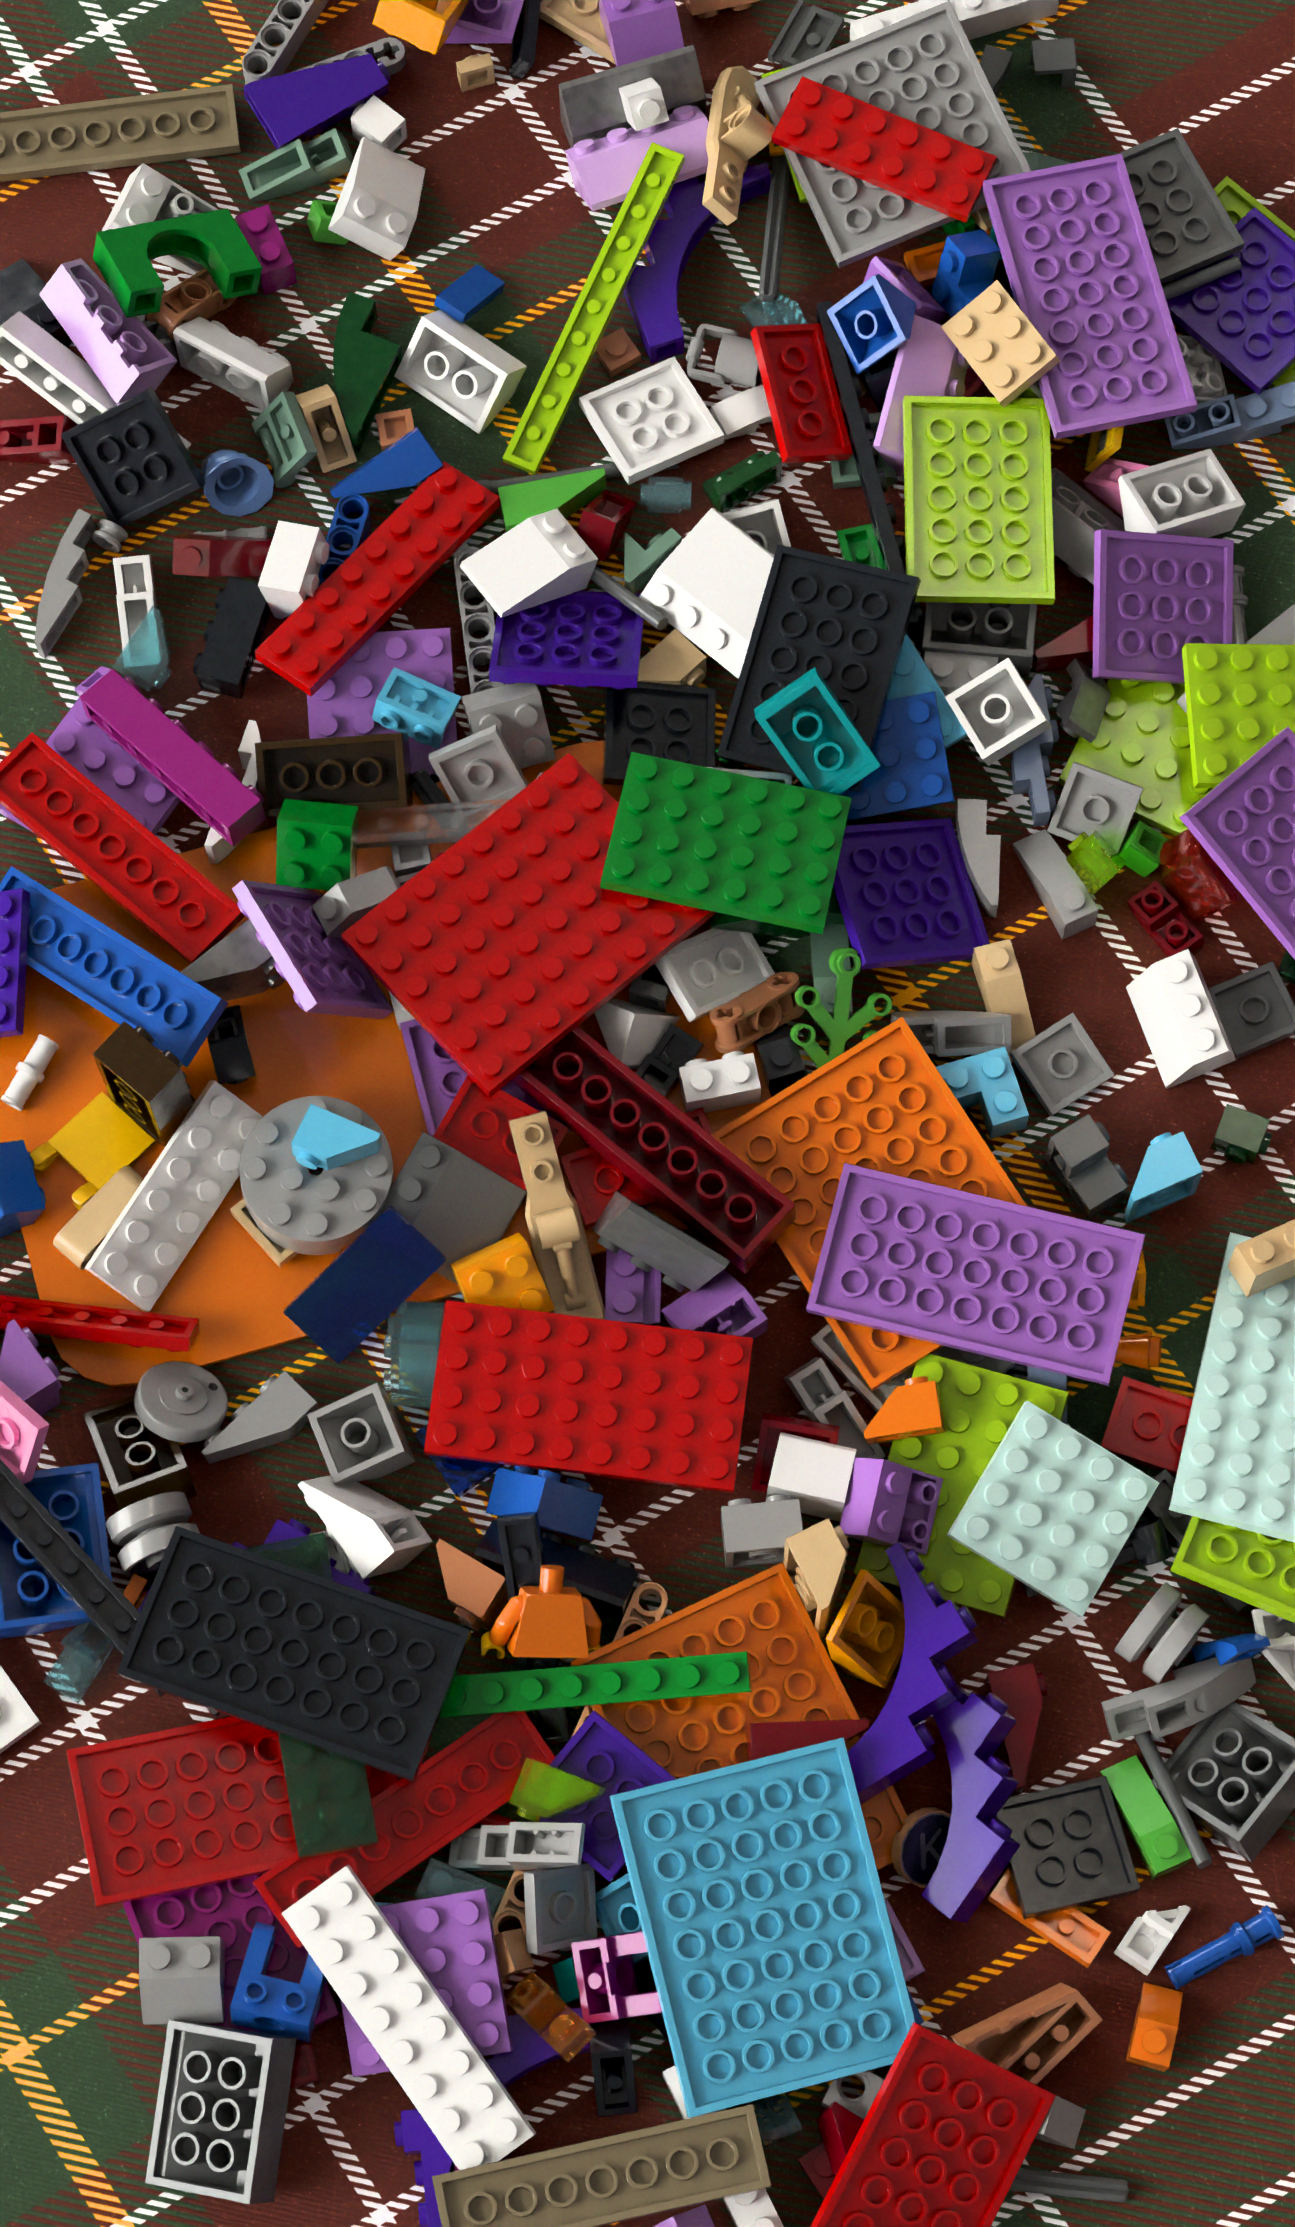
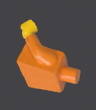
M542 1565L540 1570V1586H522L519 1589L518 1596L512 1597L502 1610L491 1631L482 1635L481 1655L485 1656L489 1649H497V1658L503 1659L505 1657V1644L507 1643V1649L513 1657L588 1658V1651H595L601 1648L602 1621L589 1599L582 1597L576 1588L563 1587V1566Z

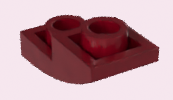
M1156 880L1127 900V905L1134 916L1167 957L1187 949L1192 953L1204 944L1203 935L1180 913L1179 904Z

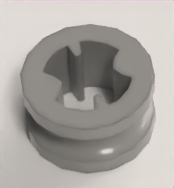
M101 519L97 524L99 530H94L91 537L102 548L118 553L122 548L120 542L126 541L128 533L116 523Z

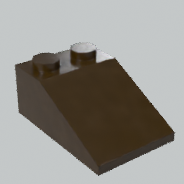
M135 1394L83 1413L119 1510L148 1497L168 1492H184L187 1500L197 1496L178 1442L160 1437L142 1423L134 1406Z

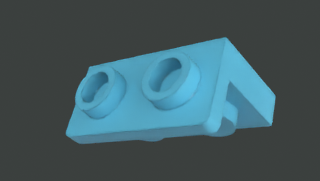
M394 667L376 699L372 719L387 729L396 730L400 733L408 732V736L414 738L420 744L439 748L445 730L459 706L461 696Z

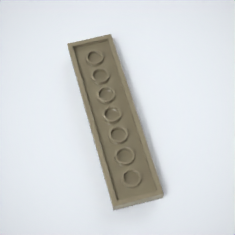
M232 84L0 112V182L241 152Z
M753 2104L432 2176L442 2227H599L771 2188Z

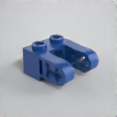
M256 1922L230 2006L232 2024L267 2033L295 2037L297 2040L310 2043L327 1978L310 1954H308L300 1984L265 1976L276 1939L277 1926Z

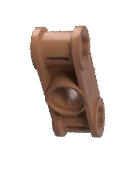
M204 267L200 272L163 293L160 311L145 314V317L150 322L156 321L167 330L168 337L174 340L173 332L176 327L199 316L207 320L216 313L230 307L237 297L224 299L210 273Z
M793 972L773 974L766 981L741 993L726 1004L714 1008L709 1016L711 1023L716 1027L718 1037L715 1040L716 1050L724 1054L742 1051L759 1038L772 1033L790 1020L800 1017L804 1013L805 1008L800 1007L795 1001V993L800 984L799 976Z

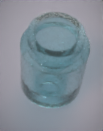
M649 476L648 483H641L640 505H647V513L682 514V510H691L692 481H683V477Z

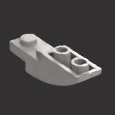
M1217 1657L1172 1670L1174 1676L1172 1681L1101 1702L1112 1742L1147 1731H1151L1154 1739L1194 1725L1222 1710L1241 1697L1256 1683L1251 1658L1222 1666L1219 1665Z

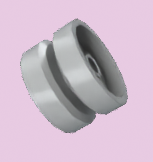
M168 1492L148 1497L119 1510L106 1521L105 1525L112 1543L124 1546L117 1557L126 1577H132L134 1573L139 1576H146L158 1572L176 1526L200 1534L196 1524L186 1523L193 1513L184 1492Z
M1167 1582L1150 1599L1114 1649L1116 1653L1131 1663L1138 1660L1148 1647L1152 1648L1153 1651L1143 1664L1142 1673L1157 1684L1161 1683L1174 1665L1177 1667L1198 1640V1633L1211 1616L1194 1603L1188 1605L1176 1620L1171 1617L1182 1601V1593Z

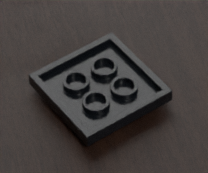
M152 387L61 434L62 439L108 520L121 527L206 484Z
M638 682L637 688L615 689L605 687L602 784L624 785L631 752L715 768L716 688Z
M1106 1776L1010 1797L995 1816V1818L1012 1829L1013 1832L1010 1837L1020 1844V1847L1009 1861L1008 1867L1023 1919L1139 1892V1882Z

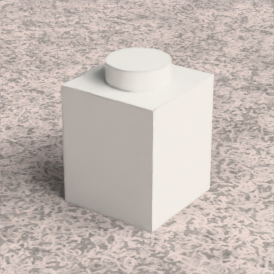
M652 77L618 88L627 122L635 131L670 121L661 87Z
M375 95L366 103L358 105L350 118L353 137L359 142L365 137L393 152L407 138L405 118Z

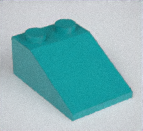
M816 667L754 709L756 720L805 788L839 795L881 766Z

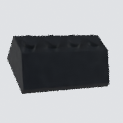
M492 1520L476 1549L475 1559L505 1577L497 1521ZM541 1531L546 1565L564 1567L563 1587L576 1588L582 1597L590 1600L597 1614L621 1622L640 1581V1572L634 1570L635 1565L616 1557L613 1558L612 1562L597 1557L598 1552L584 1545L577 1544L574 1549L561 1544L562 1539L560 1537Z

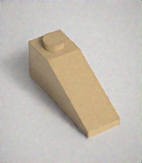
M1006 939L975 947L971 964L986 1012L1011 1015L1012 1052L1036 1035L1021 972L1011 940Z

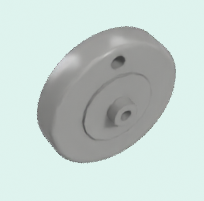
M171 1361L155 1365L143 1374L135 1393L134 1406L139 1419L155 1434L171 1441L191 1443L205 1440L220 1429L228 1409V1396L222 1383L206 1369L187 1362Z

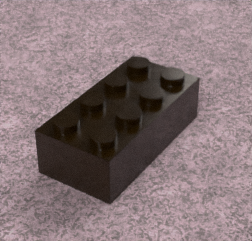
M408 732L255 743L258 791L264 799L262 805L266 817L279 816L284 799L359 806L358 810L414 806Z
M124 1021L93 1053V1056L111 1100L166 1147L194 1105L195 1099L189 1093L191 1087L185 1081L187 1076L180 1069L183 1066L181 1061L169 1050L166 1049L162 1053L152 1044L155 1040L141 1026L138 1025L134 1029Z

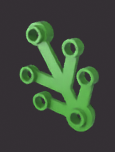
M837 948L829 958L830 969L837 975L832 1017L820 1002V993L816 988L804 985L799 987L795 993L796 1003L800 1007L806 1008L829 1038L827 1055L815 1041L816 1032L811 1025L798 1023L791 1029L790 1037L792 1041L804 1049L817 1066L816 1069L844 1053L845 1042L873 1018L885 1016L892 1009V1001L889 996L882 993H873L869 996L867 1003L848 1019L853 977L860 972L859 969L861 967V960L857 955V951L852 948ZM850 956L853 959V966L851 969L845 970L843 961L846 957ZM810 990L813 994V999L810 1003L805 1004L802 996L804 992ZM878 998H883V1009L876 1011L874 1008L875 1001ZM802 1028L808 1030V1037L805 1041H799L798 1032ZM877 1030L867 1031V1032L864 1034V1036H863V1038H862V1041L865 1040V1039H867L868 1037H870L871 1035L875 1034V1033L878 1032V1031H877Z

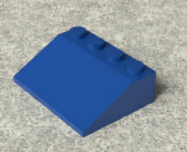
M98 1463L35 1470L32 1481L24 1484V1486L112 1581ZM0 1521V1639L41 1634L92 1622Z

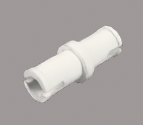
M39 1034L24 1062L17 1064L15 1069L18 1072L0 1099L7 1105L21 1111L36 1084H41L44 1080L43 1072L56 1050L59 1049V1045Z

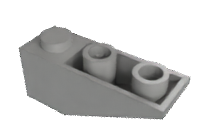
M286 1371L279 1377L273 1375L259 1389L261 1394L251 1404L245 1402L233 1413L231 1417L233 1421L223 1431L218 1429L211 1437L205 1440L203 1444L205 1448L201 1451L204 1459L209 1464L292 1439L310 1422L307 1414L319 1409L317 1402Z

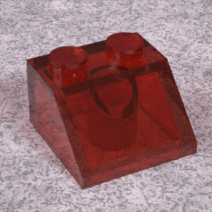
M1189 829L1163 843L1159 857L1162 864V880L1192 921L1200 922L1238 901L1237 888Z

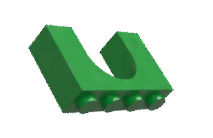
M228 208L97 232L93 260L126 318L160 311L164 284L150 261L166 255L183 256L200 263L210 273L224 299L257 293L262 266Z

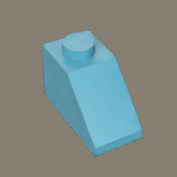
M310 1104L291 1142L293 1156L296 1157V1161L301 1165L314 1170L320 1167L328 1171L379 1153L382 1147L381 1133Z

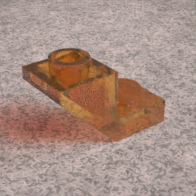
M532 1970L505 1997V2002L568 2063L596 2035L592 2027L568 2007L557 1993Z

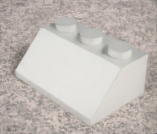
M440 309L421 317L394 377L480 434L512 398L527 366L466 324L460 323Z
M199 316L176 327L173 332L181 367L262 410H265L282 391H287L294 381L291 364L285 357L275 352L270 354L260 349L258 344L248 337L242 336L240 338L230 333L218 321L212 320L209 322Z
M1211 449L1120 475L1118 479L1125 531L1209 538L1231 531L1246 505Z
M1188 949L1152 964L1126 986L1166 1089L1236 1060L1197 960Z

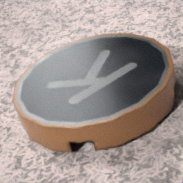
M936 1807L921 1808L907 1816L903 1821L906 1824L902 1827L901 1832L896 1831L892 1842L891 1857L894 1869L906 1881L920 1888H925L938 1866L947 1840L950 1814Z

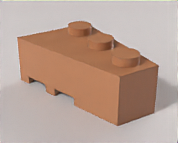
M1060 1982L950 2037L956 2044L1037 2085L1103 2019L1078 1990Z

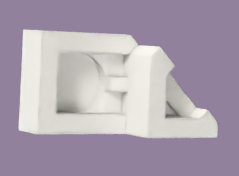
M1183 1905L1172 1910L1146 1911L1143 1916L1135 1919L1114 1954L1148 1976L1191 1908Z

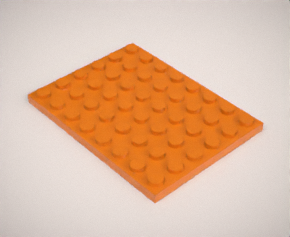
M900 1017L711 1134V1136L796 1204V1219L775 1242L809 1295L844 1163L1027 1206L903 1017ZM824 1317L871 1391L876 1390L916 1365V1362L927 1355L933 1354L944 1347L943 1345Z
M783 1562L588 1653V1658H578L570 1663L571 1666L749 1652L752 1692L590 1705L592 1711L599 1713L676 1779L747 1762L746 1727L749 1723L860 1720ZM866 1731L845 1743L847 1751L863 1737ZM893 1785L861 1804L877 1870L893 1863L891 1857L893 1838L896 1831L901 1832L902 1827L906 1824L903 1821L907 1818V1814Z

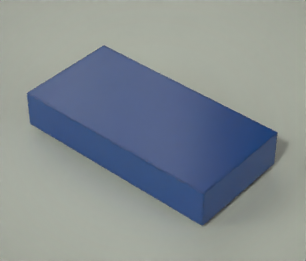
M476 264L436 296L434 305L463 324L502 293L505 282Z

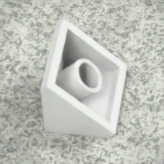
M781 1432L768 1483L766 1502L767 1498L773 1495H790V1499H799L801 1513L841 1522L857 1449Z

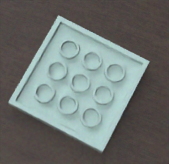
M1025 1401L947 1533V1536L1077 1617H1083L1158 1487L1159 1482L1036 1405Z

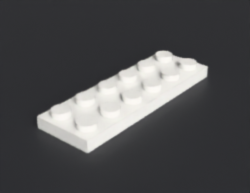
M210 1080L85 1269L141 1310L149 1312L239 1177L240 1156L244 1143L253 1127L263 1116L218 1082Z

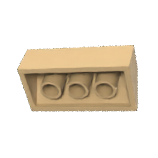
M829 1518L786 1538L783 1564L820 1639L825 1636L842 1585L843 1573H845L844 1566L847 1564L846 1556H848L846 1549L849 1548V1543L840 1526L833 1528Z

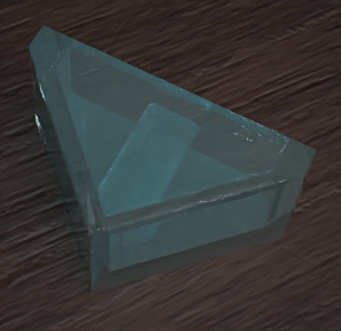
M786 2093L745 2103V2106L751 2104L754 2106L764 2150L802 2133V2126Z

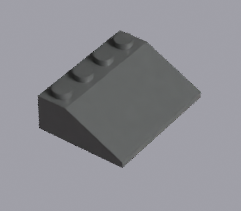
M168 2020L145 2183L245 2204L274 2202L297 2038L262 2031Z

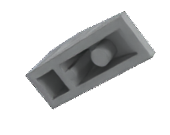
M1046 829L1012 843L1014 851L1062 940L1096 924L1098 907L1083 879Z

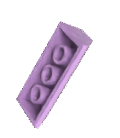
M685 105L676 108L673 114L668 115L670 121L639 131H635L633 127L629 129L617 128L609 131L606 137L597 140L585 139L575 143L573 148L565 150L575 190L593 212L623 202L652 142L685 156V162L675 183L707 173L709 159L705 142L708 120L704 113L697 106Z
M915 314L910 339L898 348L873 447L896 470L900 477H904V395L963 397L967 368L971 366L941 328L942 325Z

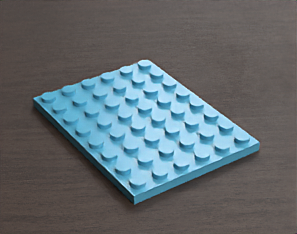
M844 1737L609 1796L679 2084L689 2118L893 2064L915 2019Z

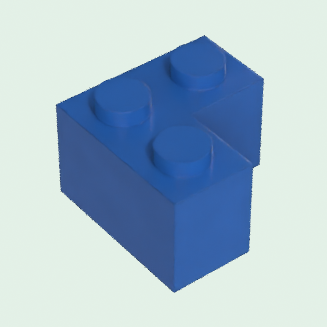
M983 229L947 236L931 295L951 318L995 282L993 278L1001 252L1000 248Z
M514 1466L513 1471L497 1468L486 1513L499 1516L537 1511L541 1528L568 1536L592 1540L603 1495L588 1491L589 1483L568 1478L565 1484L560 1482L561 1474L539 1469L536 1476L537 1470L530 1467Z

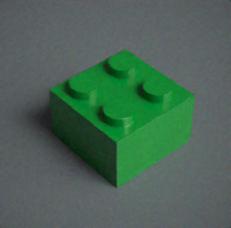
M284 799L277 819L276 884L329 891L337 883L355 877L359 806Z

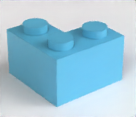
M1005 1046L936 1066L963 1109L979 1106L990 1139L1026 1129L1029 1113Z

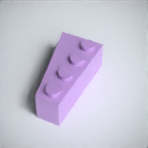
M82 258L61 264L39 294L116 404L150 387L155 391L178 361L136 316L126 318L110 288Z

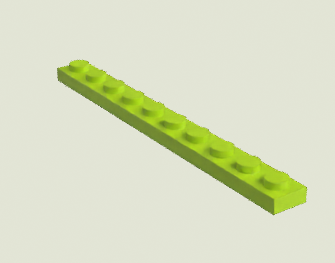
M651 143L503 455L504 463L533 475L538 473L685 162L683 154L656 143Z

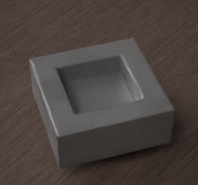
M426 833L390 840L397 877L419 872L432 862Z

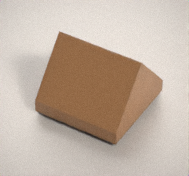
M522 1928L504 1931L495 1935L502 1979L535 1967L531 1954L527 1953V1945Z

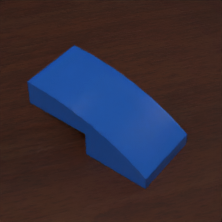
M1243 1633L1205 1642L1191 1650L1196 1663L1217 1657L1219 1665L1222 1666L1253 1658L1271 1644L1265 1636Z

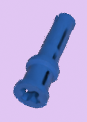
M1269 1906L1262 1907L1261 1913L1243 1923L1234 1922L1229 1928L1230 1932L1222 1935V1937L1211 1941L1178 1961L1164 1966L1177 1990L1190 1981L1203 1976L1241 1954L1244 1956L1255 1954V1948L1273 1938L1278 1940L1284 1938V1932Z

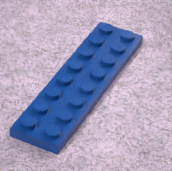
M11 866L0 883V891L23 888L30 893L27 965L121 1025L125 1021L134 1029L138 1025L141 1026L155 1040L152 1044L162 1052L166 1049L169 1050L185 1067H188L225 1010L228 1002Z

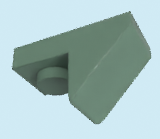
M672 527L664 535L657 534L647 544L646 550L629 534L625 533L624 585L632 593H637L651 580L657 569L682 542V537Z

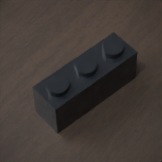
M229 577L226 588H220L217 594L215 608L218 611L215 620H209L206 626L204 641L207 643L204 652H199L196 656L193 673L197 675L201 689L242 699L256 658L255 650L261 644L271 610L258 584Z

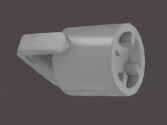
M701 324L697 329L696 336L691 338L686 354V360L688 361L687 376L693 380L720 386L724 385L725 382L751 388L758 386L761 374L752 339L739 337L738 332L732 329ZM705 335L722 338L714 373L695 369L696 363L700 361Z

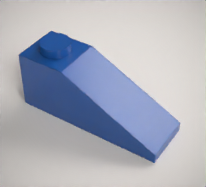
M417 426L332 486L330 493L334 498L350 493L364 494L415 486L419 482L423 483L434 471L443 466V462Z

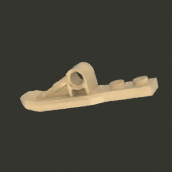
M742 65L726 68L718 77L713 89L705 142L709 160L702 205L726 226L734 222L738 217L743 173L747 170L748 159L769 144L776 129L774 125L756 110L760 102L754 84L757 79Z
M542 1111L508 1120L527 1192L525 1218L539 1272L555 1307V1310L550 1313L605 1319V1308L578 1204L565 1186L547 1113Z

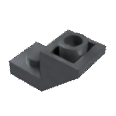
M1075 658L1066 668L1073 681L1070 684L1072 689L1056 706V709L1062 719L1061 727L1070 736L1077 738L1080 735L1092 743L1097 736L1111 692L1104 679L1092 678V669Z

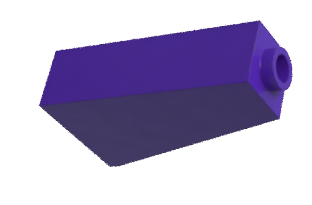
M370 53L250 82L244 85V97L273 145L278 150L299 138L305 142L352 115L358 105L366 103L373 95L377 98L388 94V81L391 80V77L383 62L379 61L376 63Z

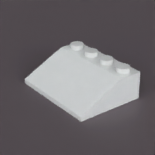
M711 508L657 569L639 598L668 619V623L739 679L774 555L715 508Z

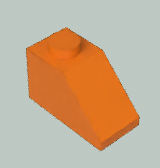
M923 1376L906 1379L904 1386L896 1387L864 1430V1437L867 1443L870 1445L945 1433L937 1383L935 1381H928V1377Z
M1143 1982L1125 2062L1162 2072L1169 2068L1179 2025L1183 1992Z

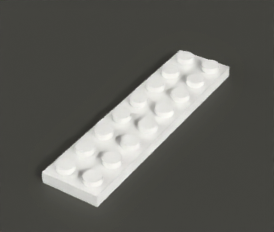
M350 1865L342 1868L282 1912L288 1924L459 2170L498 2162L536 2134Z

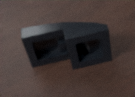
M671 1023L653 1052L647 1054L636 1074L667 1098L679 1082V1067H683L688 1061L694 1060L704 1044Z

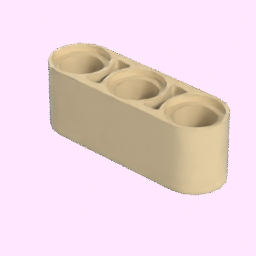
M129 1165L121 1168L57 1233L53 1240V1246L80 1270H84L144 1178Z

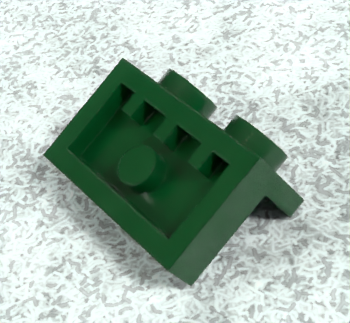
M775 450L768 454H765L764 451H759L703 483V490L717 511L724 513L781 481L782 460Z

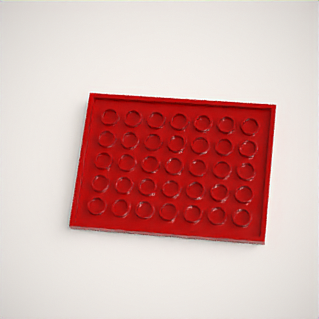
M570 753L565 755L341 934L342 942L489 1098L717 913L600 888L619 803Z

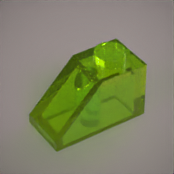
M1096 830L1090 836L1083 831L1067 846L1072 851L1066 858L1067 862L1093 895L1119 872L1126 863Z
M526 1757L509 1803L519 1807L517 1815L534 1822H539L541 1816L554 1818L603 1796L606 1788L533 1758Z

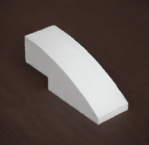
M151 555L113 558L125 668L162 664Z

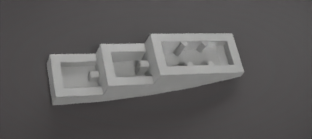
M81 509L77 510L59 543L47 573L38 607L34 642L39 656L45 659L83 602L77 584L89 567L84 548L96 529L91 514Z
M510 1822V1825H481V1829L469 1828L451 1841L448 1868L455 1871H507L581 1865L585 1824Z

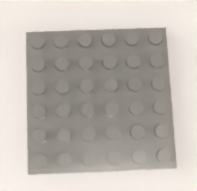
M950 0L754 82L755 90L771 124L775 128L803 76L997 156L996 164L989 179L1031 171ZM782 147L838 268L956 220L948 215ZM983 191L972 213L987 207Z

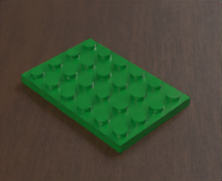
M631 752L600 888L823 935L851 797Z

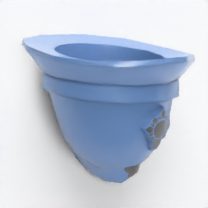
M222 449L211 453L202 461L201 472L206 483L203 493L211 507L220 513L241 517L257 512L272 499L274 479L268 467L256 459L234 450Z

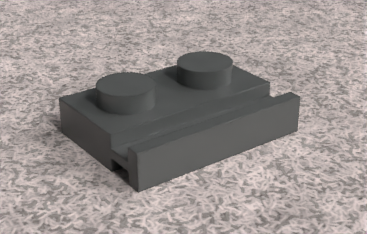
M798 0L768 52V61L772 63L776 61L782 64L783 68L830 51L844 27V18L815 5L810 7L804 4L803 0Z

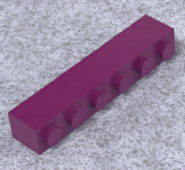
M111 669L80 696L85 714L233 847L266 819L262 805L264 799L259 791L252 785L246 787L242 784L237 773L227 763L221 765L216 761L214 754L204 742L199 741L196 743L190 738L188 730L179 720L174 719L171 721L165 716V711L161 705L152 697L147 700L130 677L125 676L122 678L115 670Z

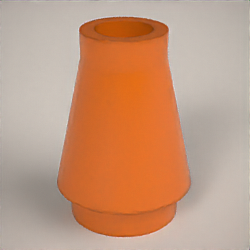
M1152 1332L1121 1336L1115 1361L1145 1370H1150V1367H1159L1162 1347L1161 1337L1152 1336Z

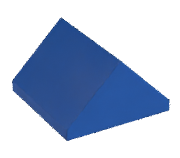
M877 274L827 310L857 374H862L910 339L916 302L880 274Z

